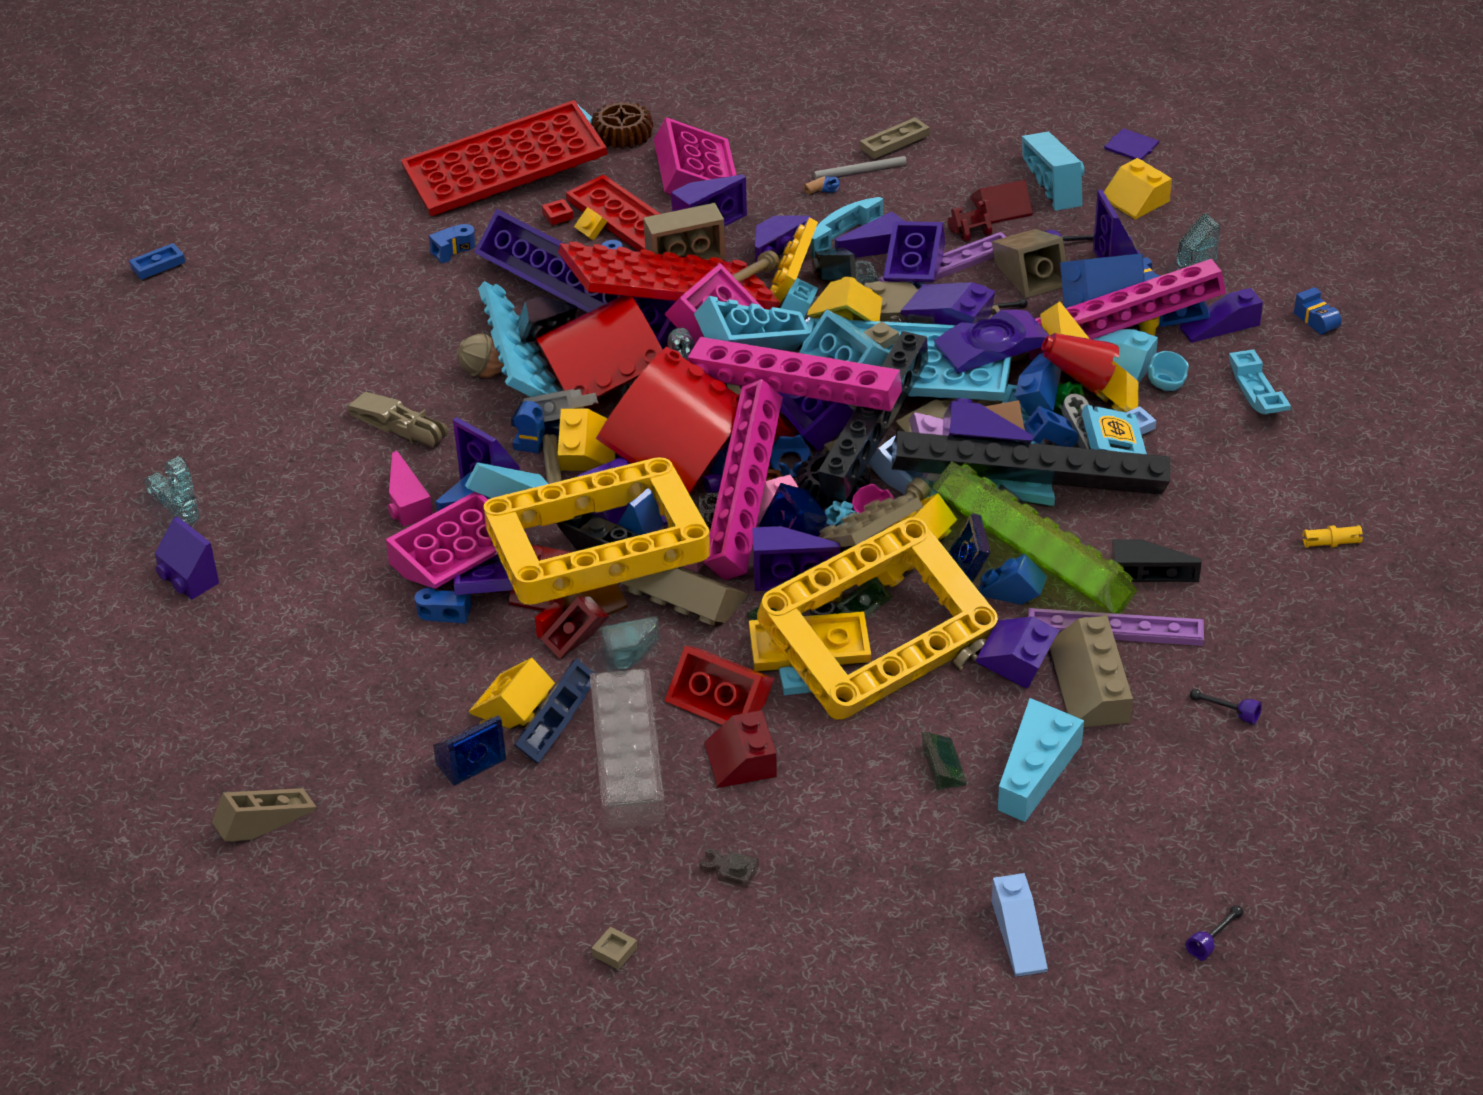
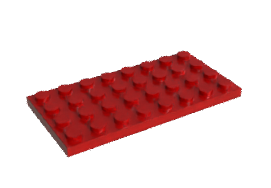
M573 100L401 159V163L429 215L434 216L456 207L465 206L479 199L488 198L499 192L508 191L519 185L531 183L542 177L554 175L562 170L574 168L582 163L597 160L602 156L608 155L605 144L576 101Z
M578 242L560 243L558 251L587 292L677 301L720 263L731 275L748 267L747 263L741 260L725 262L716 257H711L707 260L695 255L680 257L671 252H664L663 255L655 254L650 250L634 252L625 247H617L616 250L608 249L606 246L595 244L593 247L584 246ZM755 274L740 282L764 309L779 308L780 301Z

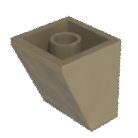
M1033 229L992 241L995 264L1025 298L1062 288L1060 262H1066L1063 237Z

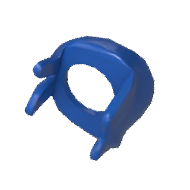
M796 435L795 437L780 436L773 443L770 464L772 469L779 470L782 476L791 475L792 478H796L802 462L807 461L808 456H811L809 446L805 443L802 435ZM787 453L797 454L801 458V462L796 463L793 469H789L785 463H780L779 460L782 455Z

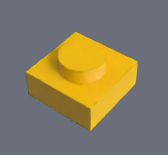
M587 207L574 227L594 240L607 223V220Z

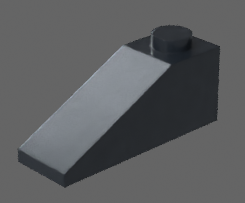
M1113 539L1111 552L1113 582H1199L1201 558L1141 539Z

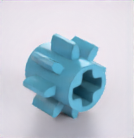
M833 501V505L825 509L823 524L829 526L842 524L843 517L856 512L851 510L853 504L846 501L843 503Z

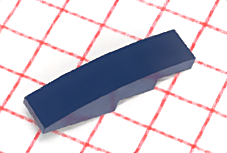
M577 658L574 659L535 712L514 746L538 764L572 719V715L586 697L585 695L599 676Z

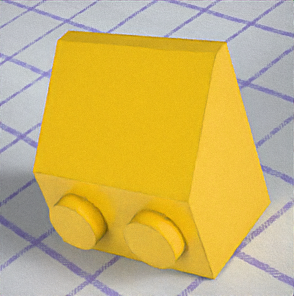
M1136 158L1119 168L1104 193L1111 205L1136 220L1170 202L1172 178L1143 160Z
M843 277L841 280L829 283L809 308L807 316L821 318L827 309L847 320L880 321L882 297L874 293L872 289L857 282L855 278Z
M561 409L558 459L561 471H589L615 460V452L596 440L598 433L608 418L589 409Z
M531 657L500 673L469 710V713L509 729L518 724L524 726L531 720L534 715L533 710L542 704L555 682Z

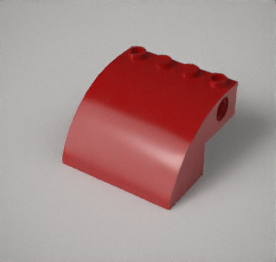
M625 295L536 338L563 391L580 389L581 395L596 393L598 403L584 406V409L589 410L600 405L599 397L637 379L649 363L662 351L639 306L632 296Z
M666 346L649 363L624 394L601 428L596 440L630 463L659 457L670 460L690 495L703 481V476L709 474L722 450L730 443L740 395L727 388L722 381L714 379L705 373L700 366L684 359L678 351Z

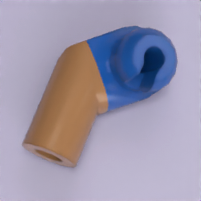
M823 176L804 184L803 189L808 195L818 191L833 193L839 189L840 181L834 176Z

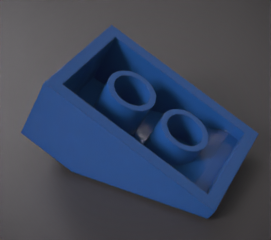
M1143 253L1060 262L1065 308L1145 281Z

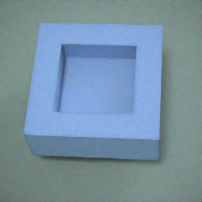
M1140 406L1126 412L1127 415L1129 413L1136 415L1141 435L1156 429V420Z

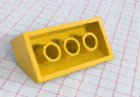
M939 493L921 500L922 508L889 526L891 527L910 517L919 518L926 523L934 536L941 540L951 532L950 527L957 521V518ZM901 560L888 567L884 573L867 581V583L877 588L886 585L894 587L905 578L903 576L905 571H910L915 567L910 561L903 562Z

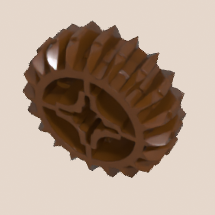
M629 101L627 103L620 102L615 104L612 102L611 105L605 104L603 108H598L597 112L593 113L592 126L606 147L613 146V149L617 147L624 149L625 146L633 148L634 144L641 146V142H647L648 138L651 137L653 120L650 111L646 110L645 106H639V103L631 104Z

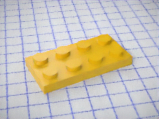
M810 217L805 225H799L793 236L794 240L788 242L783 252L784 256L778 264V271L771 282L773 284L769 290L773 292L774 296L780 301V304L797 279L818 224L817 221Z
M864 612L803 616L840 665L871 662V651ZM750 620L749 632L754 671L779 670L782 667L792 666L759 621Z

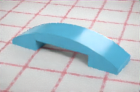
M875 197L851 203L823 219L816 227L811 239V257L815 258V251L831 249L832 239L858 224L863 226L883 216V198Z
M1254 349L1229 353V360L1236 381L1253 409L1261 414L1291 410V405L1282 391L1275 392L1262 372L1263 362Z

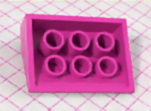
M665 117L654 137L664 192L671 196L672 191L691 182L736 176L728 139Z
M721 263L683 294L664 314L694 346L700 337H704L694 313L709 296L717 297L718 301L727 302L728 299L736 300L739 305L749 306L751 303L759 304Z
M473 492L387 538L386 545L389 564L405 579L436 589L454 579L457 575H461L497 555V551L487 532L484 504L488 499L480 493Z

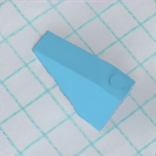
M1121 329L1093 340L1116 344L1119 347V358L1114 356L1113 361L1131 374L1139 384L1148 371L1152 357L1156 354L1158 337L1137 330Z

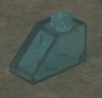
M1207 213L1203 214L1179 241L1176 258L1181 267L1185 268L1209 259L1216 263L1220 225Z
M657 616L600 627L602 648L609 670L626 669L630 666L638 665L660 640Z

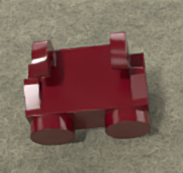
M988 199L977 202V206L979 208L982 207L981 209L960 214L962 213L961 207L951 209L952 217H949L947 222L951 232L957 234L961 233L960 230H962L964 236H961V239L964 242H968L971 238L969 228L984 224L986 230H983V233L986 236L991 235L992 226L990 218H993Z

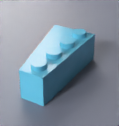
M1050 132L1022 136L1023 159L1031 172L1036 174L1039 185L1045 186L1047 190L1045 191L1046 197L1053 199L1052 206L1054 210L1082 206V176L1084 175L1082 161L1072 154Z
M709 296L694 313L705 338L777 350L796 351L811 334L802 313L775 307L767 310L760 307L759 304L751 303L749 306L739 305L736 300L728 299L727 302L718 301L717 297Z
M1029 699L999 785L998 811L1026 822L1082 745L1084 720L1034 699Z

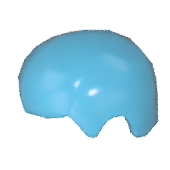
M1161 351L1156 353L1148 367V379L1158 389L1176 391L1183 386L1187 379L1188 362L1181 355L1174 352Z

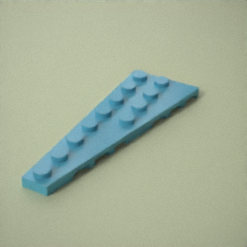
M484 281L478 290L482 302L487 306L484 309L485 313L490 316L487 320L488 324L494 327L491 330V335L495 348L500 353L498 359L504 364V367L501 369L502 373L508 375L505 383L530 397L563 391L556 384V377L546 367L548 363L538 353L539 348L533 342L526 344L521 342L517 323L519 316L513 310L514 305L506 298V291L497 284L493 286Z

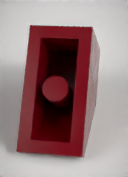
M577 597L540 639L561 659L590 638L610 616L591 597Z

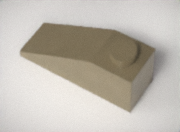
M303 788L223 792L212 823L224 841L253 840L315 811L316 805Z

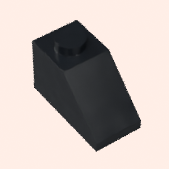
M844 247L815 251V259H812V268L814 274L817 273L818 277L822 280H841L843 277L857 279L855 256L852 252Z

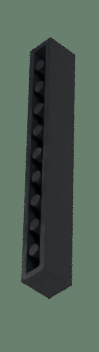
M897 431L892 444L891 470L1163 494L1170 483V456Z

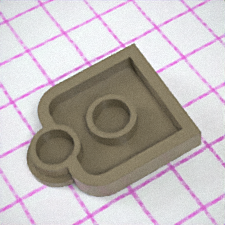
M880 281L865 283V287L872 289L874 293L882 297L880 321L911 320V318L900 313L902 308L919 290L909 282Z

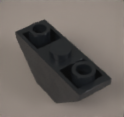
M542 296L525 301L517 322L521 342L526 344L535 341L536 338L576 319L575 315L578 307Z
M591 513L574 516V519L556 523L577 551L639 536L635 532Z

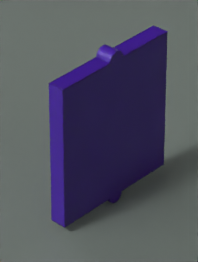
M1123 128L1116 136L1111 137V140L1104 146V149L1131 159L1139 158L1142 160L1152 153V150L1159 144V141Z

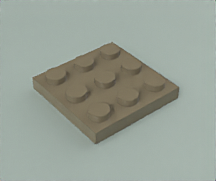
M906 495L894 500L892 497L881 502L874 500L864 506L865 511L859 514L853 512L843 517L842 524L838 526L833 524L820 530L821 536L819 537L838 542L840 547L857 545L923 506L919 497L907 498Z

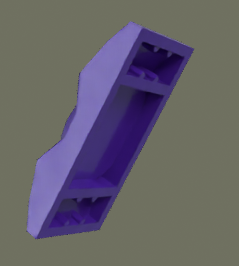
M1000 310L991 318L976 324L959 323L934 340V346L959 374L1040 348L1044 339L1050 335L1028 311Z

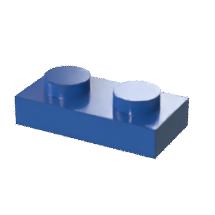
M172 243L129 260L130 268L142 280L185 263V257L178 247Z

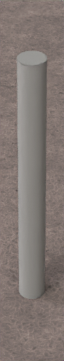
M905 156L819 170L814 171V178L816 180L823 176L840 177L904 166L907 164Z

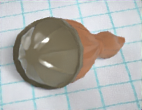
M477 333L464 339L458 348L457 357L460 365L473 377L491 378L501 373V369L504 367V364L498 359L500 353L495 348L493 338L487 334Z

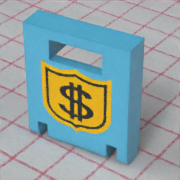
M1091 405L1084 406L1082 417L1091 449L1147 454L1135 414L1129 413L1127 415L1126 412L1101 407H1094L1093 409ZM1110 444H1115V445H1120V446H1125V447H1130V448H1129V450H1124V449H1119V448L1110 447Z

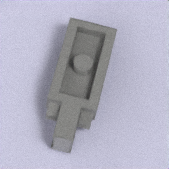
M570 389L523 399L524 402L532 401L539 404L543 411L544 422L560 419L561 409H584V406L598 403L596 393L581 395L580 389Z

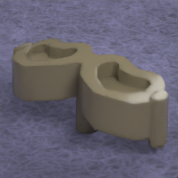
M978 639L969 647L964 648L953 661L956 667L961 671L963 664L970 658L976 661L977 654L981 652L987 640Z

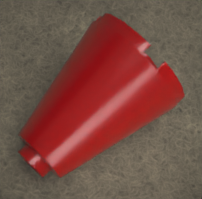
M1059 333L1047 336L1041 347V350L1044 351V358L1094 394H1098L1097 389L1102 391L1107 386L1116 368V365L1112 364L1114 356L1119 358V347L1114 343Z

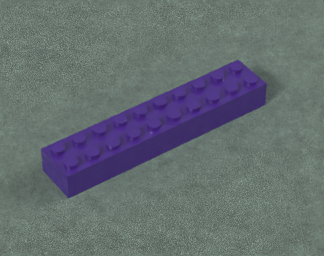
M498 209L495 210L474 253L576 305L586 312H590L622 296L587 292L558 253L560 243H565ZM632 296L650 325L662 350L666 346L675 350L683 333L664 314L676 301Z

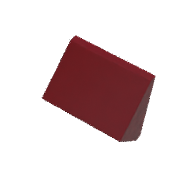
M1025 180L980 188L970 195L977 209L982 208L977 206V202L989 200L993 218H990L991 224L1033 215Z

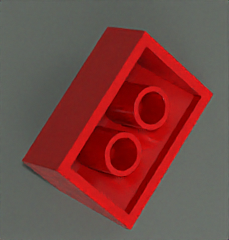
M684 646L665 702L723 725L733 715L760 711L767 701L774 678L700 648Z

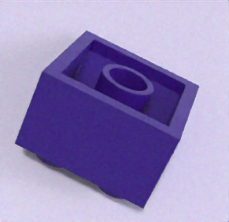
M177 516L172 520L155 552L157 561L155 568L159 577L164 581L166 579L170 581L179 594L184 593L190 599H194L219 584L211 543Z
M1033 616L998 620L975 662L1022 687L1029 688L1059 630Z

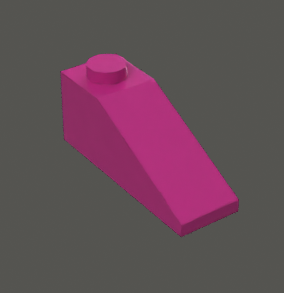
M392 452L389 485L391 503L388 504V511L393 520L398 519L402 527H405L433 514L431 498L399 452Z

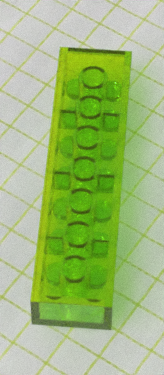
M951 461L932 488L952 508L1021 554H1026L1033 562L1112 614L1122 613L1138 589L1131 583L1133 578L1123 571L1124 568L1112 559L1107 561L1097 549L1089 544L1086 547L1071 532L1066 531L1064 533L1054 521L1048 517L1043 519L1037 515L1038 512L1026 503L1024 505L1017 502L1018 499L1008 491H1000L996 488L997 485L985 476L980 478L976 475L977 472L965 463L960 467Z

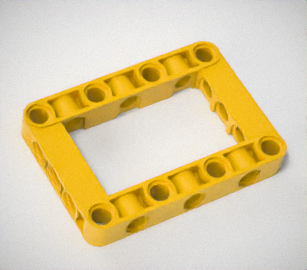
M652 458L494 497L484 504L487 532L518 600L524 604H538L701 562L710 555L709 528L673 467L672 462L666 458ZM648 488L652 491L654 499L659 506L660 515H664L668 522L667 529L538 561L524 531L526 528L538 525L546 526L574 519V516L594 511L598 513L628 505L627 503L635 500Z
M914 517L907 518L769 590L764 594L757 612L759 623L824 707L827 714L837 720L854 715L956 658L964 648L969 647L978 639L987 640L998 620L995 610L934 536L926 523ZM901 560L903 562L910 561L922 576L921 580L923 583H927L938 596V602L941 606L945 605L953 618L847 675L801 613L809 609L815 610L839 597L844 590L856 584L860 586L884 573L888 567ZM838 698H842L847 702H842Z

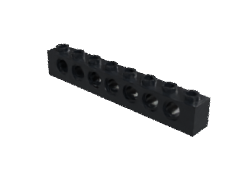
M905 331L901 332L881 367L900 370L902 392L891 412L861 406L856 407L818 471L820 495L843 501L848 499L928 362L927 336Z

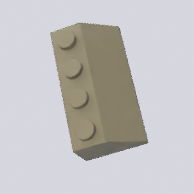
M683 567L620 582L627 585L626 591L642 596L643 592L651 595L650 601L666 606L667 602L675 605V611L689 616L691 612L699 614V621L713 626L716 621L725 623L749 595L746 592Z
M1108 616L1078 618L1056 635L1049 649L1066 712L1084 720V727L1130 723L1133 698Z

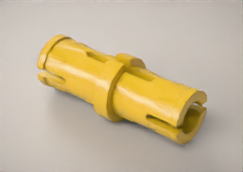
M1333 525L1328 526L1327 529L1303 530L1302 536H1306L1307 539L1302 540L1305 548L1330 545L1331 548H1334L1338 544L1362 543L1363 537H1359L1358 534L1363 533L1360 525L1336 528Z

